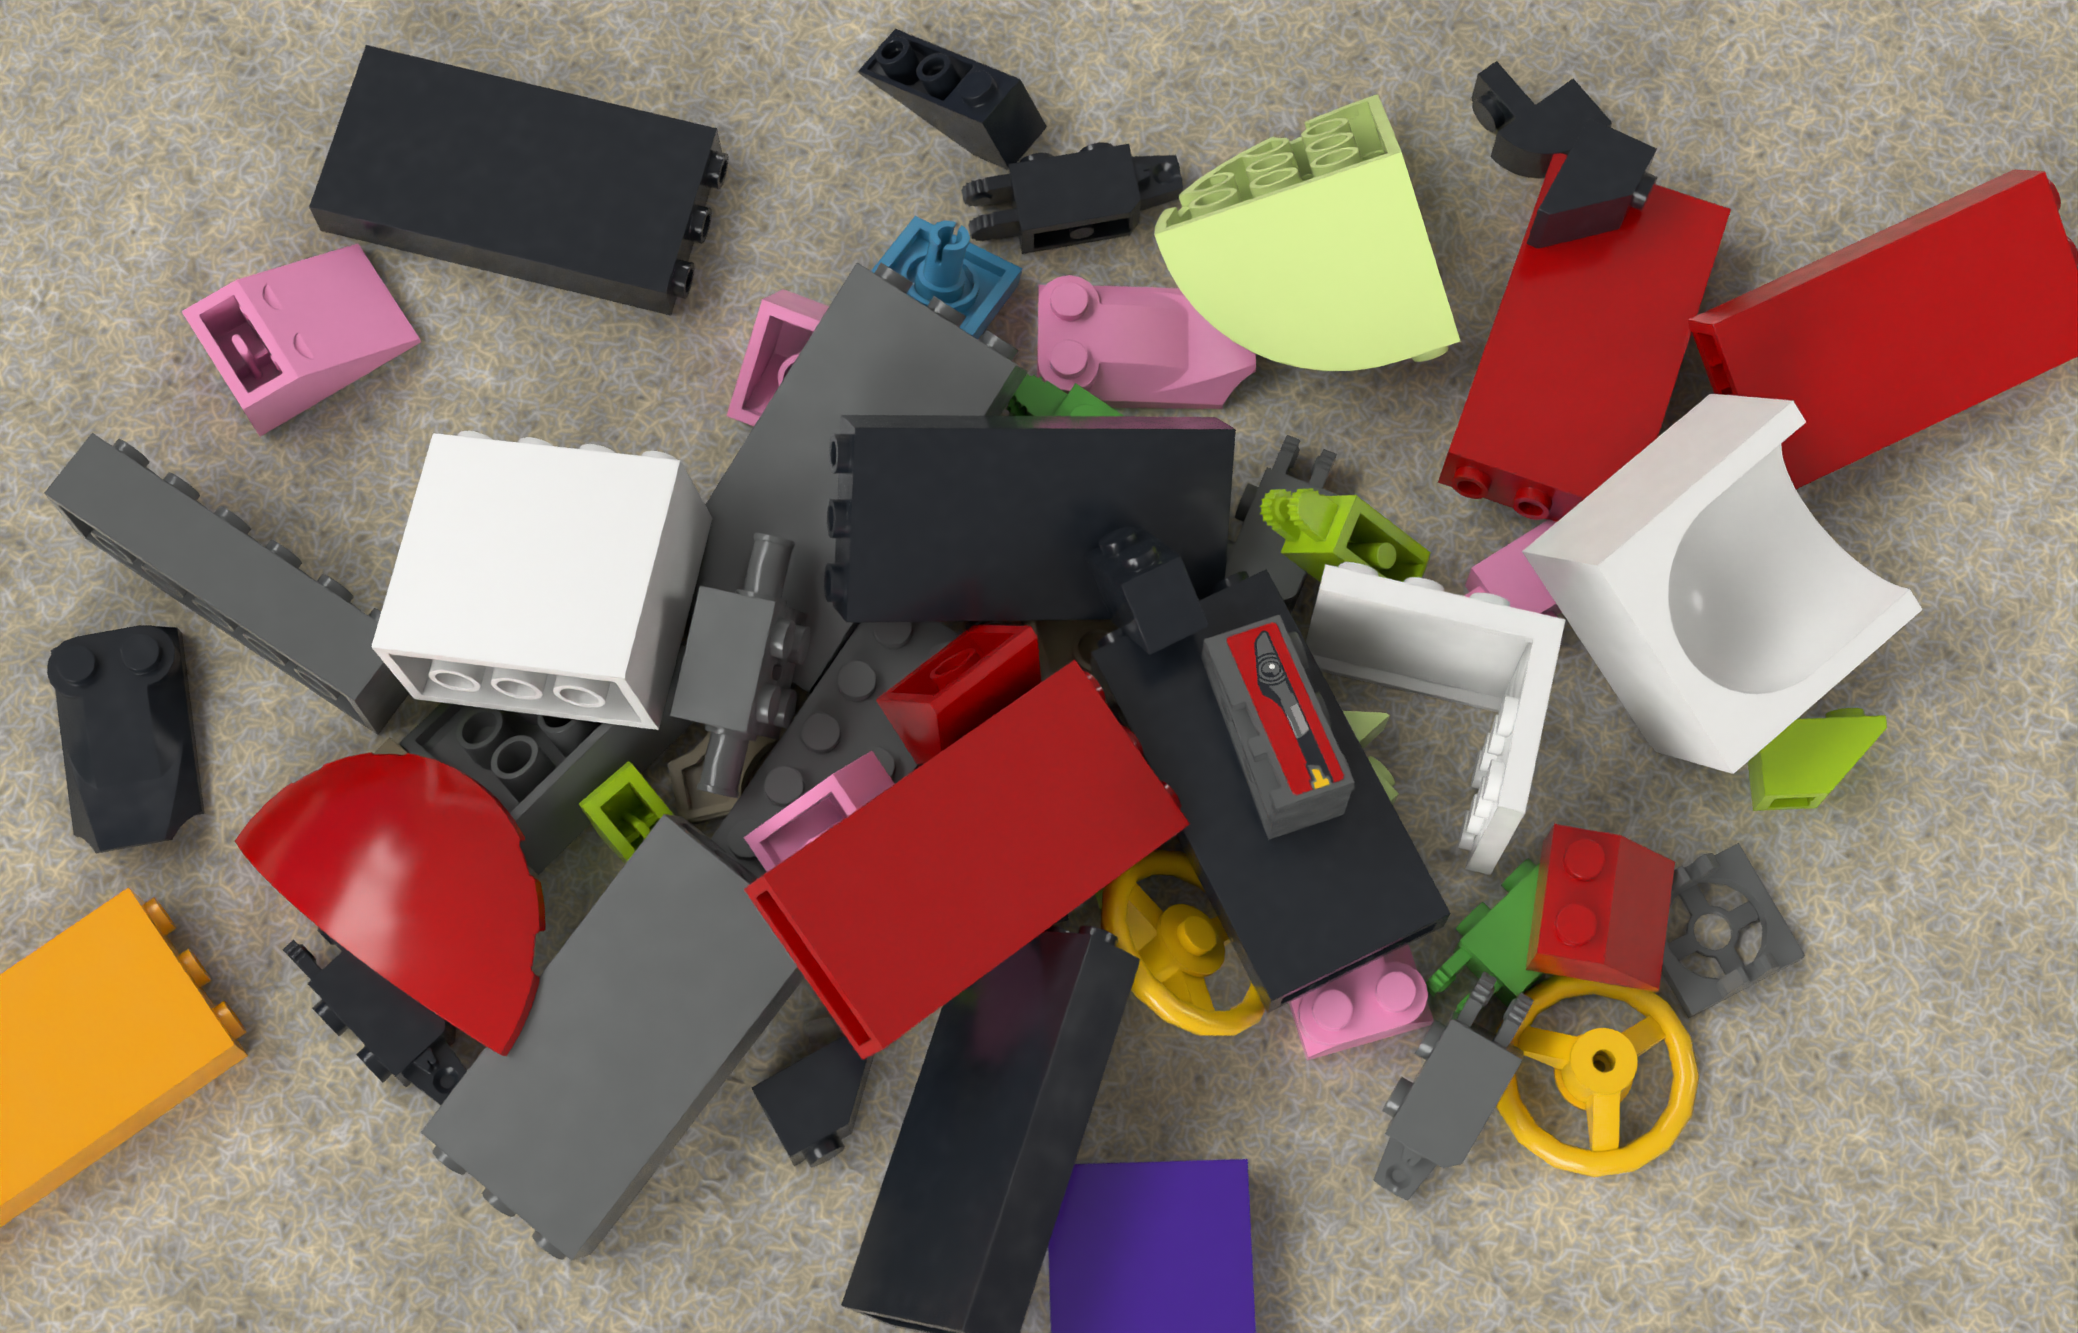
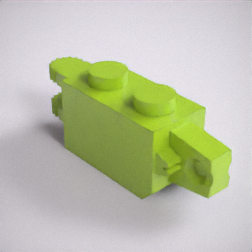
M1313 488L1297 489V492H1292L1291 495V491H1286V489H1275L1265 493V498L1261 499L1262 505L1260 507L1262 511L1260 514L1263 515V521H1266L1267 526H1272V530L1286 539L1280 553L1319 582L1322 580L1325 564L1338 567L1339 564L1344 562L1367 565L1375 569L1379 577L1404 582L1405 579L1412 577L1423 578L1431 552L1357 495L1325 496L1319 494V491H1314Z

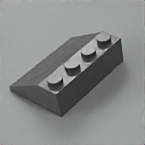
M682 643L680 645L659 730L441 702L399 744L407 753L431 758L464 772L490 791L512 815L522 831L525 841L519 845L525 856L527 866L539 875L591 824L579 806L583 799L628 761L642 774L694 722L670 716L686 646Z

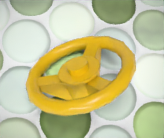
M1154 850L1104 887L1102 893L1101 929L1118 937L1116 947L1141 959L1131 991L1139 1000L1165 1022L1198 1036H1233L1260 1022L1266 1009L1251 980L1250 987L1242 1002L1226 1011L1214 1010L1204 977L1210 976L1220 969L1225 960V946L1231 943L1218 916L1210 919L1202 911L1185 904L1172 905L1163 912L1137 884V882L1151 875H1167L1177 877L1199 887L1205 892L1184 852Z
M1552 975L1524 992V995L1534 1001L1510 1043L1523 1050V1055L1554 1067V1080L1560 1094L1572 1106L1587 1113L1590 1150L1564 1144L1536 1123L1521 1100L1515 1073L1497 1103L1496 1108L1518 1142L1554 1168L1591 1177L1633 1172L1667 1152L1692 1117L1700 1078L1691 1035L1669 1002L1653 991L1559 975ZM1592 994L1624 1001L1646 1016L1645 1019L1621 1033L1610 1028H1595L1584 1034L1572 1036L1530 1026L1538 1014L1565 998ZM1502 1020L1501 1023L1498 1025L1496 1032L1498 1031L1499 1027L1501 1026L1503 1020ZM1664 1040L1668 1048L1673 1072L1668 1105L1650 1131L1626 1146L1619 1147L1620 1103L1631 1089L1638 1066L1637 1057Z

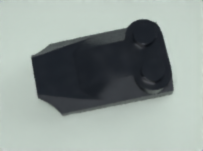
M138 625L73 637L53 648L48 660L47 675L56 693L73 834L89 843L96 854L173 840L180 827L193 816L205 814L182 632L178 627Z

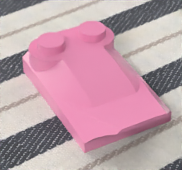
M1071 275L1057 277L1047 283V285H1038L1037 377H1042L1043 382L1049 381L1067 394L1076 383L1112 408L1223 409V405L1232 391L1245 378L1256 372V354L1233 342L1214 328L1195 310L1179 288L1093 286L1085 279Z
M1409 944L1289 1003L1307 1061L1426 1027L1434 1021L1427 1001V984L1417 971Z

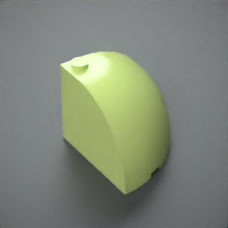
M1378 94L1304 122L1306 130L1302 132L1299 138L1289 141L1288 138L1271 137L1217 166L1178 195L1182 205L1179 211H1177L1176 207L1165 209L1155 225L1154 235L1166 266L1180 291L1195 310L1214 328L1233 342L1275 362L1320 371H1354L1376 368L1412 358L1415 362L1432 360L1445 354L1449 349L1448 345L1461 342L1402 151Z

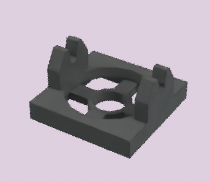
M1739 843L1716 855L1706 853L1689 866L1684 868L1682 865L1674 870L1670 907L1674 899L1679 895L1691 917L1686 926V934L1669 943L1667 939L1665 940L1662 974L1688 1019L1805 957V954ZM1697 884L1727 885L1742 893L1749 901L1731 911L1718 906H1710ZM1706 914H1716L1724 918L1731 930L1729 943L1724 948L1717 950L1707 949L1696 940L1694 934V925L1698 918ZM1760 919L1762 925L1761 947L1754 961L1745 966L1734 948L1739 938V929ZM1695 952L1705 957L1716 958L1725 976L1721 979L1702 977L1685 968L1679 961Z

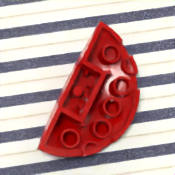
M372 752L348 756L324 764L320 769L305 775L294 783H290L272 797L251 818L235 839V843L256 870L302 914L359 960L441 1018L499 1055L507 1057L522 1031L537 992L539 977L532 971L536 934L546 930L541 882L530 875L525 856L519 845L525 841V837L512 815L502 803L481 783L464 772L440 761L410 753L399 755L374 754Z

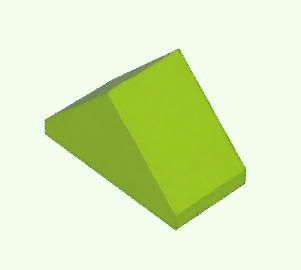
M629 761L579 803V806L598 835L624 864L628 862L663 814L674 815Z

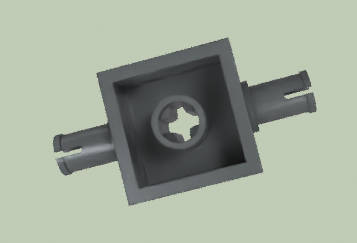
M754 533V544L743 590L736 589V593L699 586L670 715L706 724L705 730L711 732L697 790L738 798L739 796L738 788L749 740L756 742L757 735L779 740L781 727L788 728L792 722L797 702L796 691L790 689L796 664L801 665L804 663L811 641V629L809 626H805L807 614L786 606L787 600L781 599L792 549H794L796 542L762 533Z

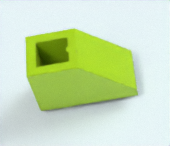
M1841 708L1827 712L1825 718L1801 719V716L1798 717L1748 761L1753 811L1817 808L1887 729L1886 715L1865 716V712L1861 708Z

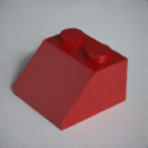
M973 625L876 699L916 764L926 763L1041 683L1038 637L1031 626Z
M1554 824L1542 843L1526 970L1658 992L1660 989L1675 861L1622 835Z

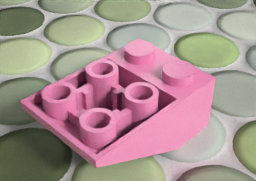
M359 244L237 279L181 311L260 437L421 343L415 330Z

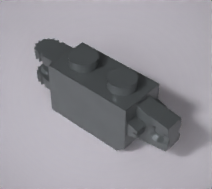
M1287 435L1273 468H1266L1259 487L1248 483L1243 492L1235 519L1244 523L1236 542L1228 539L1225 578L1242 571H1247L1249 576H1253L1267 569L1289 612L1292 613L1308 573L1280 553L1286 539L1272 530V526H1267L1266 521H1263V515L1260 514L1262 511L1260 507L1262 505L1261 499L1265 498V493L1275 489H1286V491H1291L1292 495V492H1297V489L1313 488L1314 491H1319V494L1337 496L1338 494L1324 489L1337 454L1323 449L1313 465L1310 482L1307 483L1289 476L1288 472L1290 468L1294 467L1299 455L1300 439Z
M1483 972L1461 1011L1459 1013L1454 1011L1446 1025L1434 1019L1415 1052L1416 1055L1425 1060L1413 1083L1401 1076L1382 1109L1384 1113L1392 1117L1385 1133L1390 1138L1373 1181L1407 1201L1436 1165L1448 1168L1464 1162L1523 1061L1524 1051L1510 1042L1534 1000L1520 993L1516 999L1511 1001L1503 1015L1504 1020L1496 1034L1486 1030L1473 1022L1480 1009L1487 1005L1495 991L1494 984L1497 978L1486 972Z

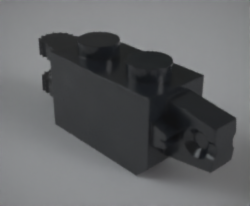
M1100 142L1087 145L1076 153L1053 156L1049 153L1028 155L1018 163L1008 164V174L986 177L976 181L972 180V182L962 186L963 189H961L963 201L969 207H982L983 205L1012 202L1013 209L992 212L991 214L985 213L973 218L968 224L970 237L976 241L981 240L983 242L985 240L990 241L991 239L998 240L1018 236L1021 252L1026 254L1130 236L1139 224L1140 211L1179 199L1178 195L1183 192V182L1176 155L1132 156L1129 144L1113 146L1110 143Z
M319 927L318 932L331 945H336L342 951L324 969H321L316 964V958L303 944H297L294 939L282 949L309 977L310 981L307 984L321 998L312 1009L339 1037L349 1028L365 1044L356 1055L382 1083L393 1074L405 1087L413 1084L440 1106L443 1104L467 1072L451 1048L456 1038V1027L393 985Z

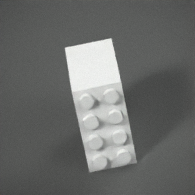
M461 431L457 436L433 433L371 647L414 699L659 730L712 516L681 460H677L667 453L646 451L641 456L620 454L595 444H585L580 449L555 447L544 440L531 437L521 438L518 442L493 440L487 435L475 431Z

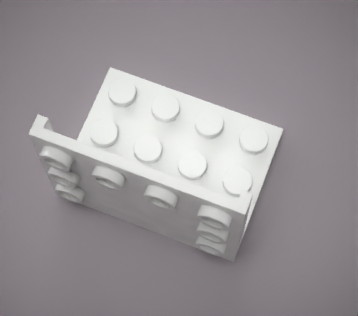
M1344 562L1339 564L1338 567L1325 564L1306 638V644L1322 672L1498 712L1494 718L1491 733L1488 732L1486 735L1483 750H1479L1471 787L1479 790L1478 794L1473 796L1470 810H1466L1458 841V848L1469 851L1465 869L1491 875L1526 811L1566 619L1510 607V602L1507 599L1490 593H1474L1470 597L1444 592V587L1441 584L1425 578L1412 577L1401 582L1379 577L1375 569L1360 563Z

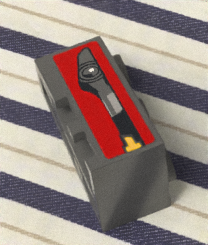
M1279 614L1204 639L1201 658L1268 839L1270 840L1344 815L1351 792L1355 789V782L1349 765L1331 731V721L1325 702L1319 692L1314 693L1305 673V669H1308V660L1298 633L1296 631L1288 633Z

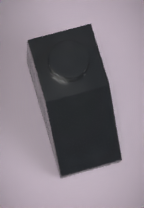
M1588 118L1537 211L1527 244L1539 249L1620 229L1630 208L1633 207L1642 211L1653 191L1658 177L1648 173L1657 148Z
M845 1035L752 1087L757 1101L794 1166L807 1160L811 1168L827 1162L845 1149L842 1139L853 1132L875 1054L862 1060Z

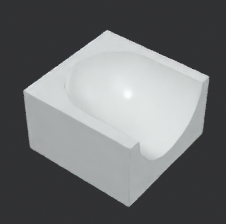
M1709 394L1522 551L1649 745L1658 753L1731 774L1739 770L1922 611L1921 606L1910 589L1897 586L1882 579L1851 557L1824 530L1801 499L1786 469L1781 445L1784 440L1806 423L1792 400Z

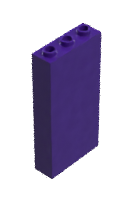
M1248 1159L1074 1164L1048 1245L1050 1332L1256 1333Z

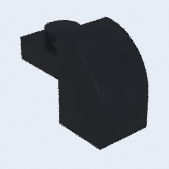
M1497 61L1477 75L1471 97L1474 114L1485 129L1490 132L1498 130L1490 157L1501 167L1514 174L1528 178H1545L1553 154H1569L1588 118L1609 127L1612 125V121L1574 78L1535 105Z

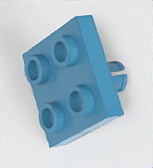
M914 216L871 271L875 273L882 262L913 282L907 294L928 306L933 296L965 315L966 318L960 328L979 339L1019 286L1023 268L970 243L969 232L963 225L958 229L956 236L953 235L956 226L954 221H941L933 225Z

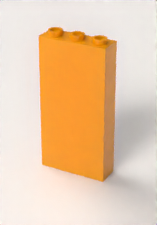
M128 887L0 974V1228L248 1056L237 1040L247 1033L245 1027L226 1001H222L216 1006L212 1003L202 988L211 981L209 974L189 948L179 954L167 936L177 928L155 897L144 902Z

